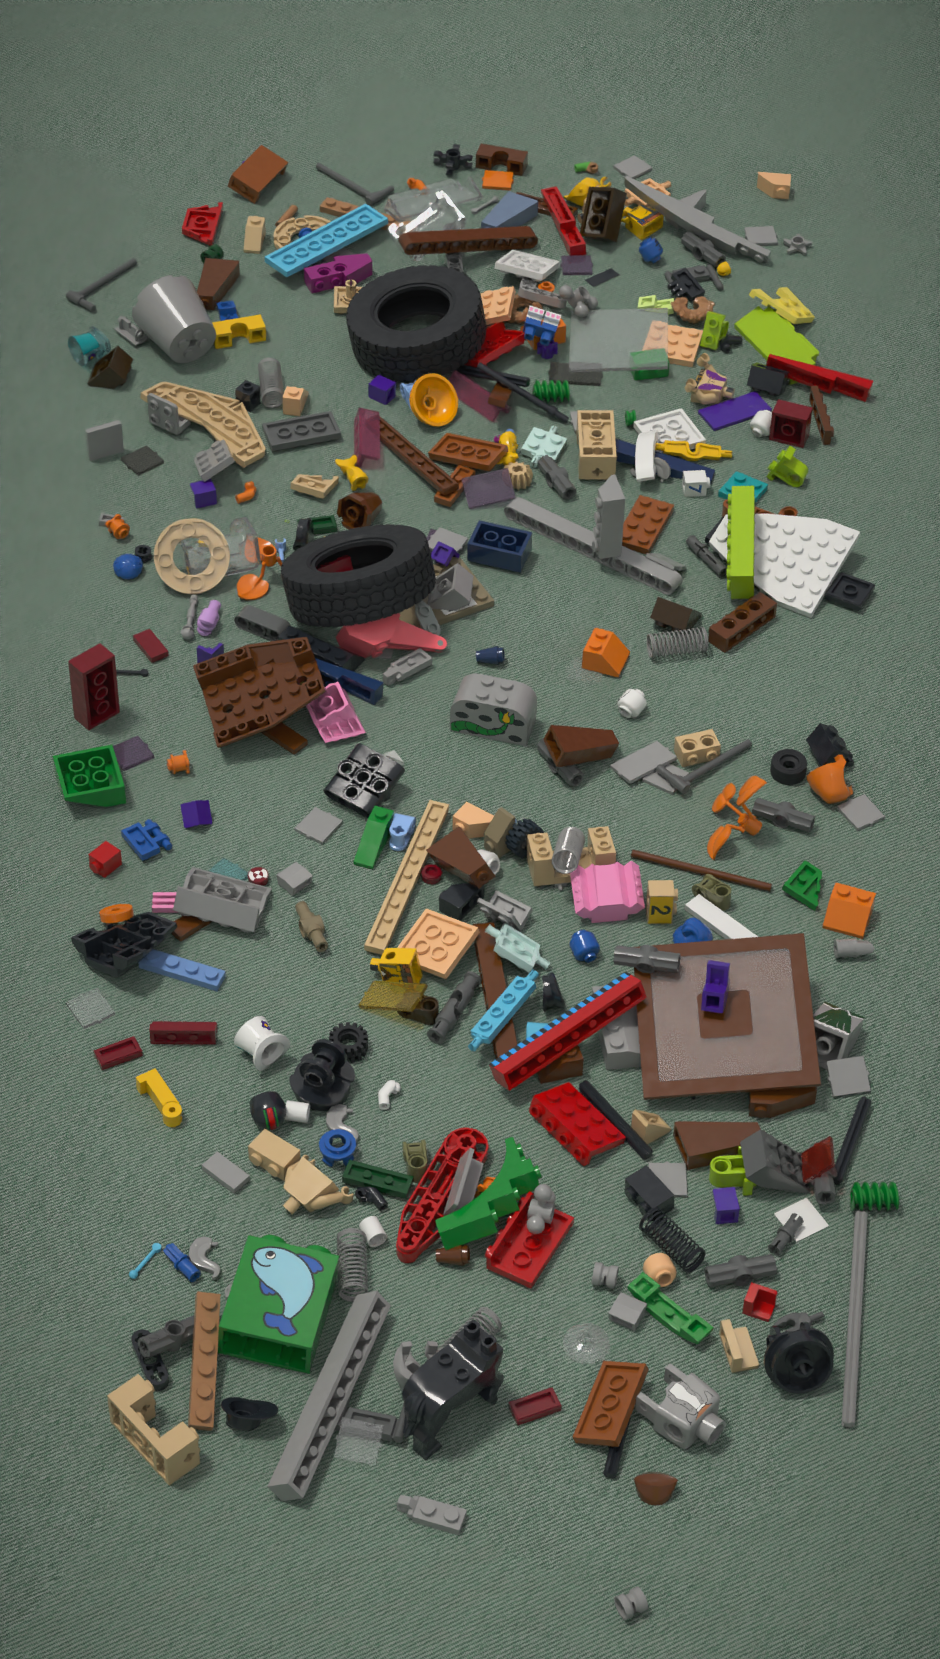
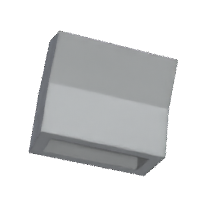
M297 862L277 874L278 885L283 887L292 896L310 885L313 875Z
M621 1292L608 1313V1318L617 1324L635 1331L645 1315L647 1303Z

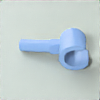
M275 539V548L283 563L286 539H283L284 542L281 543Z

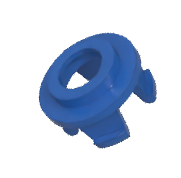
M342 1129L326 1132L319 1141V1149L323 1155L322 1161L327 1166L332 1167L334 1161L342 1160L343 1164L347 1166L349 1159L354 1160L353 1153L356 1150L354 1136ZM334 1138H341L344 1146L335 1148L331 1144Z

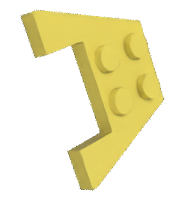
M787 287L778 288L776 294L781 297L780 299H772L761 289H752L749 293V296L753 299L757 296L763 300L761 304L766 307L772 306L777 309V314L793 324L812 323L815 318L811 311Z

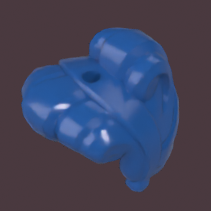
M693 917L686 920L673 933L674 944L713 940L710 928L699 919Z

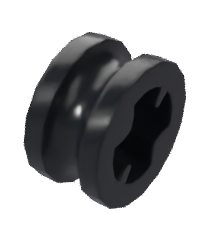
M139 545L135 548V556L140 557L143 563L149 562L152 559L151 548L148 545Z

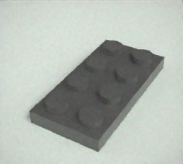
M331 411L262 424V430L271 451L341 438L340 429Z

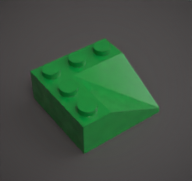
M113 745L53 756L55 776L65 801L103 807L126 803L125 785Z

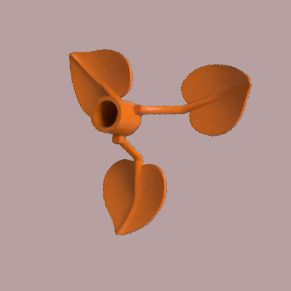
M251 534L245 545L244 556L251 564L262 562V569L259 578L254 574H247L239 579L237 583L238 597L245 600L259 599L268 592L269 583L262 580L266 566L272 567L278 562L282 567L283 564L280 557L277 556L276 548L273 544Z
M752 776L741 787L739 797L737 798V805L742 806L746 813H741L729 802L736 792L734 784H727L722 793L716 797L712 805L713 812L718 813L727 805L740 817L738 819L739 826L726 824L725 827L720 826L710 837L707 844V852L713 860H715L717 852L729 838L732 829L739 830L742 833L746 831L752 836L760 831L762 822L756 819V816L750 812L745 802L767 783L765 780L758 776Z

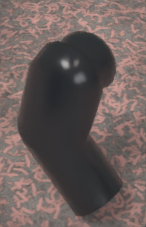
M727 335L720 343V349L725 353L730 352L732 344H742V336Z
M359 1187L355 1191V1196L358 1200L372 1202L380 1211L388 1206V1202L374 1187Z

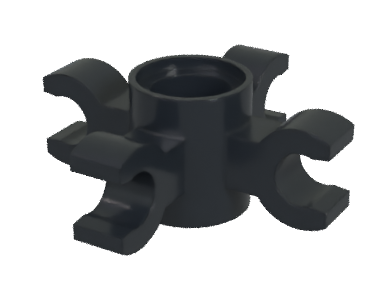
M453 144V148L448 149L446 154L438 150L434 151L433 156L439 158H434L433 163L436 165L446 163V175H453V172L458 170L460 165L471 169L473 163L467 161H472L473 156H460V145Z

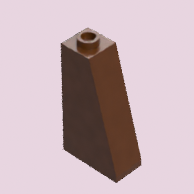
M205 259L197 293L206 310H214L217 307L216 303L223 299L239 278V260Z
M550 725L543 739L556 767L611 758L619 745L613 730Z
M460 826L426 849L437 866L477 888L482 887L496 877Z
M678 1121L674 1122L673 1137L683 1161L686 1163L687 1170L709 1166L712 1159L717 1156L737 1155L738 1147L741 1146L740 1142L759 1131L760 1126L758 1122Z

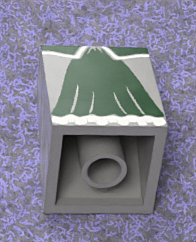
M824 1002L813 1014L819 1066L827 1069L826 1061L847 1058L859 1037L865 1017Z

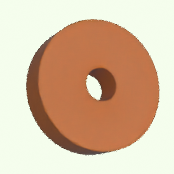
M130 904L112 905L99 911L100 920L103 923L122 922L134 916L133 907Z

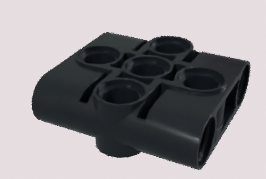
M358 743L346 760H342L338 764V771L324 788L323 792L330 799L369 818L374 806L380 807L383 802L390 799L391 790L404 774L405 769L390 758Z

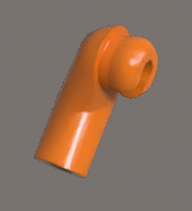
M414 178L407 180L410 189L419 191L422 196H426L429 193L423 181Z
M254 482L245 483V491L235 495L238 504L254 497L257 490Z

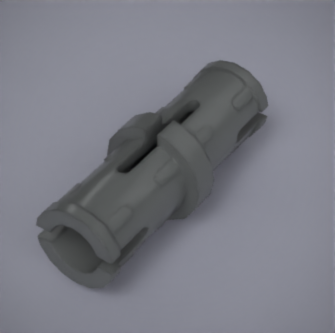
M792 1213L785 1225L777 1230V1236L768 1245L771 1253L777 1249L774 1255L779 1256L785 1246L793 1241L794 1234L804 1223L800 1215L795 1220L797 1214Z

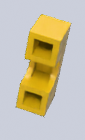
M261 314L212 322L216 331V338L213 343L215 349L232 347V339L239 336L247 338L249 343L266 341V326Z

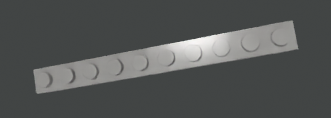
M378 1291L358 1294L271 1477L267 1487L281 1501L303 1499L391 1307Z

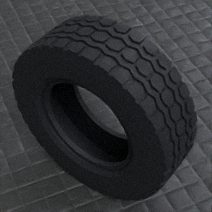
M411 266L405 269H397L394 272H388L383 276L381 275L375 278L374 281L367 283L365 287L363 286L353 296L346 314L352 350L359 365L372 375H381L392 381L413 382L425 374L435 373L441 376L448 374L450 371L465 365L468 360H471L479 352L486 338L487 327L484 308L476 283L464 273L443 266ZM435 315L443 317L437 323L419 330L398 331L390 329L398 322L414 316Z
M382 524L364 526L327 535L306 544L304 547L302 546L296 552L294 551L289 555L290 557L284 560L285 562H283L281 567L282 582L293 618L300 623L316 627L352 626L392 616L421 602L422 599H425L433 591L436 583L433 561L425 534L417 528L404 525ZM345 555L350 556L353 567L351 571L334 573L321 572L316 569L319 565Z

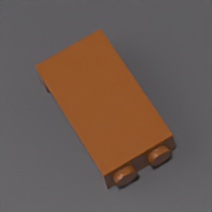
M260 145L231 175L228 187L255 204L260 197L261 191L279 173L284 175L288 162L263 145Z

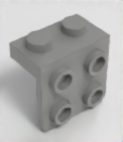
M152 393L147 395L150 423L176 435L180 434L191 424L190 420L178 416L176 404Z
M497 890L489 902L481 898L477 901L481 907L480 910L485 913L487 919L493 922L498 920L503 923L502 925L506 923L520 932L533 911L531 907Z

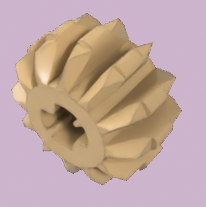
M516 461L515 463L509 462L508 465L504 466L502 479L505 487H510L511 490L515 488L519 491L520 488L526 489V486L531 485L533 472L530 469V465Z

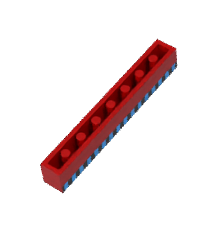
M628 972L623 973L491 1062L489 1066L495 1081L507 1090H512L646 999L641 980Z

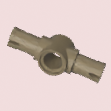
M305 901L298 902L295 905V910L300 917L299 929L302 937L311 940L318 952L327 950L328 943L323 936L325 928L321 916H315Z

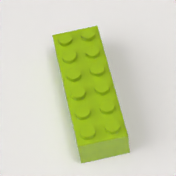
M732 486V494H728L727 591H731V599H749L752 596L754 597V486Z

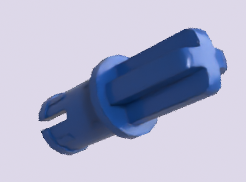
M174 1243L166 1245L163 1252L174 1263V1268L180 1270L190 1282L196 1281L200 1277L201 1271L190 1261V1257L186 1254L184 1255Z

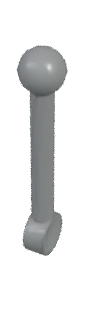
M494 196L492 200L478 208H472L471 213L475 215L479 210L491 203L498 202V197Z

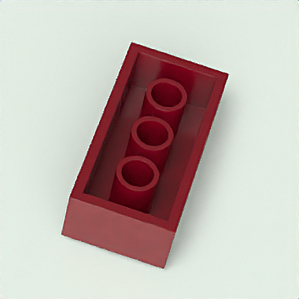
M99 643L69 660L74 718L89 731L120 713L115 655Z

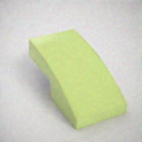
M656 295L639 297L637 308L639 311L650 314H674L673 307H671V302L674 301V298L657 300Z

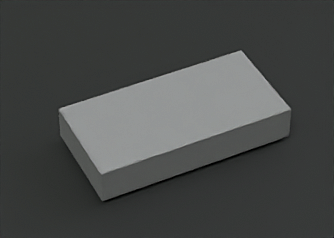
M216 1152L202 1164L204 1172L234 1194L250 1181V1175L219 1152Z

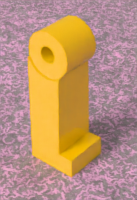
M156 1068L137 1076L136 1087L140 1095L148 1093L163 1115L164 1124L168 1127L180 1125L182 1122L181 1105Z

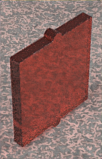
M831 1136L819 1143H815L814 1146L801 1153L803 1182L805 1184L817 1177H821L823 1173L835 1167L833 1138Z

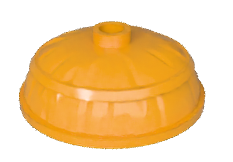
M430 373L421 376L414 383L409 400L412 412L417 419L434 427L444 426L451 422L458 410V397L450 381L439 374Z

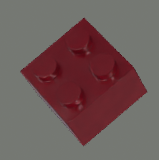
M778 399L772 411L769 440L804 448L810 434L813 407Z

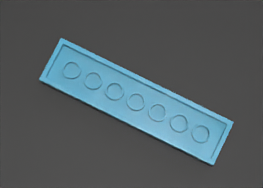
M364 204L265 256V263L284 276L289 277L387 225L388 218L369 205Z

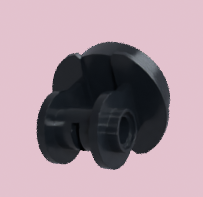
M319 1039L314 1042L312 1052L301 1058V1062L296 1067L294 1074L289 1078V1083L299 1102L309 1103L312 1110L329 1111L332 1106L343 1104L348 1099L351 1083L355 1080V1072L347 1061L345 1051L338 1044L327 1039Z
M801 1322L799 1331L781 1333L778 1326H771L770 1335L766 1338L767 1349L764 1354V1368L771 1381L783 1390L795 1394L808 1393L822 1386L832 1373L834 1358L833 1346L826 1334L816 1328H810L808 1322Z

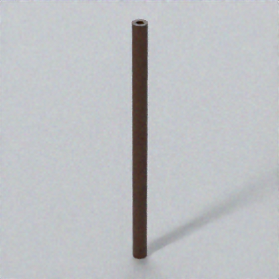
M634 849L631 853L632 858L704 876L711 874L716 879L769 892L772 888L771 883Z

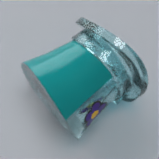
M94 326L89 327L90 331L85 334L68 338L69 351L80 366H85L95 357L102 358L111 351L108 338Z

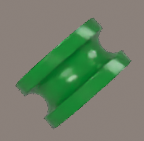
M632 410V412L625 411L626 427H629L630 424L634 426V421H636L635 410Z

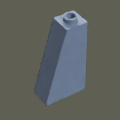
M509 191L482 220L481 228L521 226L538 215V200Z

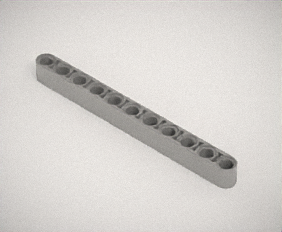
M516 497L504 508V514L509 520L666 595L672 594L683 582L682 576L677 571L622 546L621 556L599 559L592 545V542L595 541L594 532L523 498Z

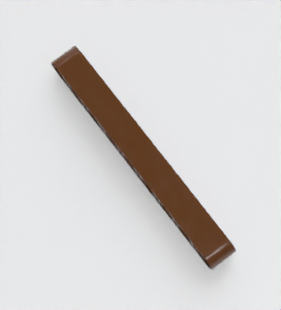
M530 226L406 232L399 236L398 242L405 254L422 255L529 249L537 245L538 238Z
M494 922L472 924L478 927L480 932L474 940L479 973L482 979L481 984L486 1011L490 1009L506 990L501 957L493 951L496 939L485 932L489 924L495 928ZM512 1018L492 1041L495 1060L517 1045Z

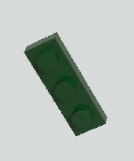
M349 1159L342 1176V1182L359 1187H374L381 1193L407 1199L414 1182V1176Z

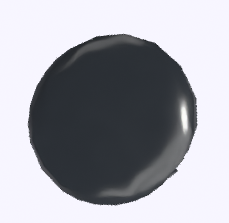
M311 518L299 520L293 549L297 546L304 547L306 544L314 542V524Z
M551 971L548 975L542 976L544 1012L553 1006L562 1009L566 1007L555 974Z

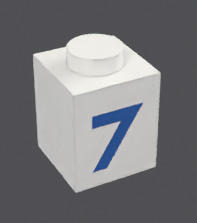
M705 470L683 471L682 488L684 497L706 496L707 488H710V478L706 477Z

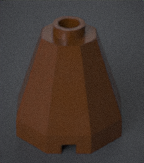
M373 492L351 493L338 501L337 515L339 518L342 517L343 522L341 523L349 530L370 526L382 509V501L379 495Z

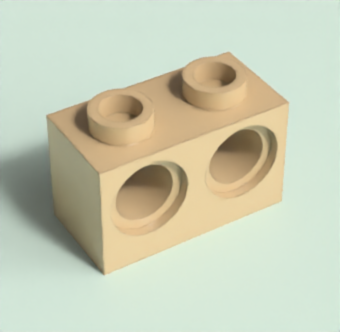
M713 729L675 737L674 752L682 767L708 762L720 756L721 744Z

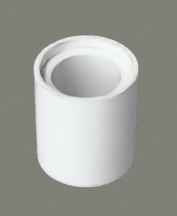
M287 1100L285 1120L307 1123L310 1104Z
M376 1216L367 1217L359 1224L360 1230L366 1234V1241L370 1247H377L386 1241L387 1235Z

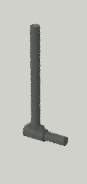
M321 163L316 164V169L366 197L365 201L369 206L377 203L384 196L394 191V187L390 185L381 191L371 193Z
M135 258L130 259L79 292L69 290L66 293V298L92 312L95 311L96 306L85 300L84 296L136 265L137 260Z
M747 739L684 777L672 774L661 764L655 770L666 778L668 783L678 791L686 794L690 789L691 781L752 746V743Z

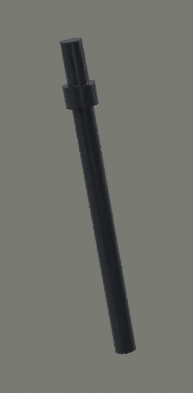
M481 362L477 365L478 370L547 412V415L552 418L556 417L565 424L567 423L569 417L559 412L555 406L548 405Z

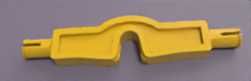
M665 440L663 444L656 443L655 450L663 451V454L680 456L687 461H699L701 459L719 460L721 457H732V451L721 450V446L697 443L695 452L690 451L687 441Z

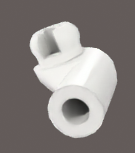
M395 1080L387 1081L379 1090V1109H389L390 1094H397L400 1091V1084L395 1082Z

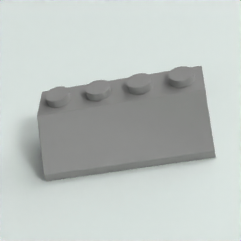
M614 474L598 489V498H595L597 512L594 513L596 526L593 527L595 541L592 542V545L599 559L621 556L625 497Z

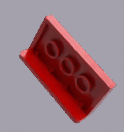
M504 322L494 323L487 327L486 338L479 352L471 360H468L465 365L477 367L481 362L487 366L488 362L495 361L500 358V355L511 352L515 346L524 344L526 340L524 339V332L506 330Z
M570 1082L533 1096L529 1108L530 1114L581 1165H588L592 1156L624 1144L626 1137Z
M530 1191L526 1197H522L519 1201V1210L509 1215L507 1225L504 1229L499 1230L495 1243L487 1248L485 1258L486 1269L532 1288L574 1224V1217L555 1209L551 1224L545 1223V1228L541 1233L532 1234L527 1229L529 1205L531 1200L534 1199V1193Z

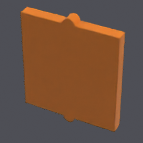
M485 170L484 177H482V188L511 191V186L514 183L513 172Z

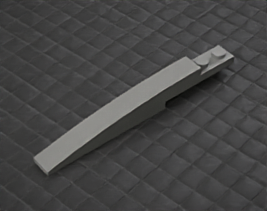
M625 176V187L659 213L703 240H710L714 246L732 255H735L738 250L741 254L753 257L760 263H767L770 260V250L715 225V217L629 176Z

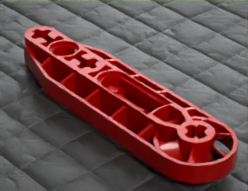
M468 1127L458 1128L445 1138L402 1210L396 1242V1253L401 1262H414L422 1252L440 1238L438 1230L433 1233L436 1227L435 1220L444 1217L443 1213L454 1180L451 1177H455L460 1158L469 1148L474 1149L473 1159L481 1163H485L489 1151L488 1140L480 1131ZM476 1144H483L485 1151L476 1152ZM438 1162L442 1164L438 1171H433ZM427 1179H430L432 1182L429 1187H423ZM418 1195L422 1197L419 1204H413ZM408 1211L412 1213L409 1221H404Z

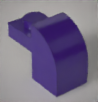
M708 961L701 1010L723 1013L730 984V963Z

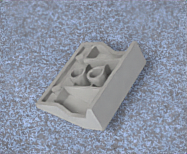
M192 867L186 876L183 887L178 886L173 911H177L183 916L192 915L199 917L202 921L218 922L224 927L233 926L243 932H254L260 922L272 888Z

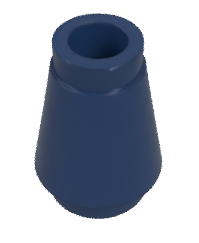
M495 646L476 651V661L500 665V663L505 662L504 648Z

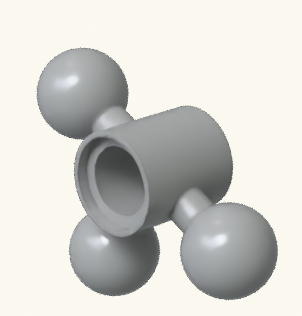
M563 285L559 289V295L563 299H567L570 306L575 309L577 317L583 318L587 316L588 309L594 310L598 306V300L594 296H590L588 290L583 286H579L574 292L568 285Z
M540 1184L535 1188L534 1196L536 1199H532L529 1205L527 1229L532 1234L541 1233L545 1228V1223L551 1224L553 1219L556 1195L546 1184Z

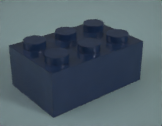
M479 520L467 544V561L521 573L532 550V532Z

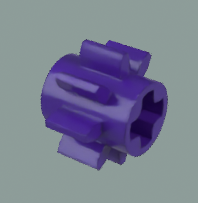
M553 339L548 346L537 342V354H541V357L544 359L553 358L554 354H558V342H554Z

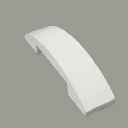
M658 430L643 432L638 435L635 452L637 482L655 479L656 466L654 458L655 446L658 443Z

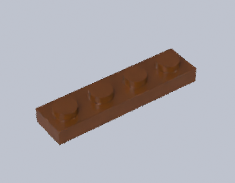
M811 386L809 402L811 407H813L812 411L823 445H830L831 437H834V428L830 426V416L827 415L826 404H823V394L819 392L818 386Z

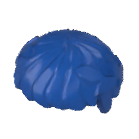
M123 554L114 560V572L123 579L130 580L136 578L142 573L143 562L138 556Z

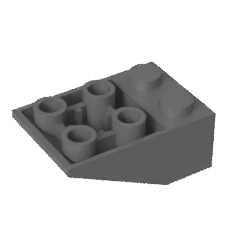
M761 1129L740 1142L745 1174L748 1180L765 1188L807 1194L810 1192L809 1179L805 1167L806 1160L801 1153L796 1152L787 1144H783L775 1139L774 1136L767 1134Z

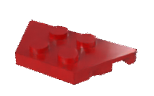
M219 202L217 207L209 208L208 205L187 209L182 226V234L211 246L214 242L223 211V202Z

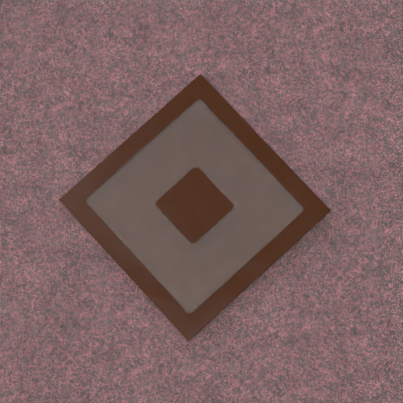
M804 933L651 945L656 947L658 951L680 953L681 960L678 973L654 970L652 973H643L634 967V977L641 980L647 997L637 1004L644 1100L821 1086ZM709 960L730 963V984L723 1013L701 1010L702 993L706 984L707 963Z

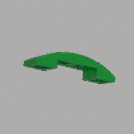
M644 1272L627 1287L636 1299L647 1303L646 1310L657 1321L673 1333L692 1343L699 1344L714 1329L713 1326L699 1315L691 1316L662 1293L660 1285Z

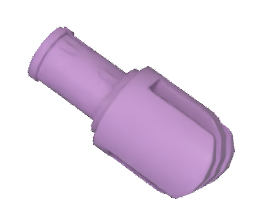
M211 600L208 608L202 610L197 620V631L200 635L207 636L216 627L219 620L218 611L221 608L219 601Z

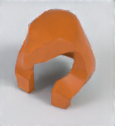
M837 755L834 757L836 762L818 767L807 775L806 780L811 789L823 801L829 804L844 801L853 794L852 786H847L844 781L846 760L843 755Z

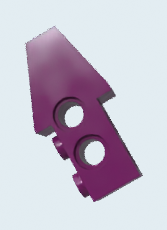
M368 253L335 256L332 262L304 268V282L311 294L333 289L334 286L346 287L345 283L347 280H350V286H352V280H355L358 284L372 275V260Z

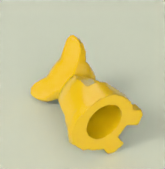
M506 431L500 435L499 443L507 445L508 452L497 465L502 463L506 466L509 462L515 463L519 457L516 453V449H518L516 435L511 431Z
M353 455L350 459L335 460L336 465L340 467L343 474L347 475L352 491H356L359 487L361 489L365 488L369 480L366 473L355 466L357 462L356 455Z

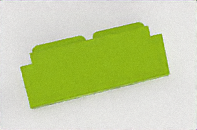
M757 306L734 324V328L766 361L769 354L816 365L815 361L817 356H819V351L801 333H796L794 331L795 327L787 319L776 313L777 309H772L769 306L763 310L760 306ZM790 379L789 384L792 385L798 383L797 381Z

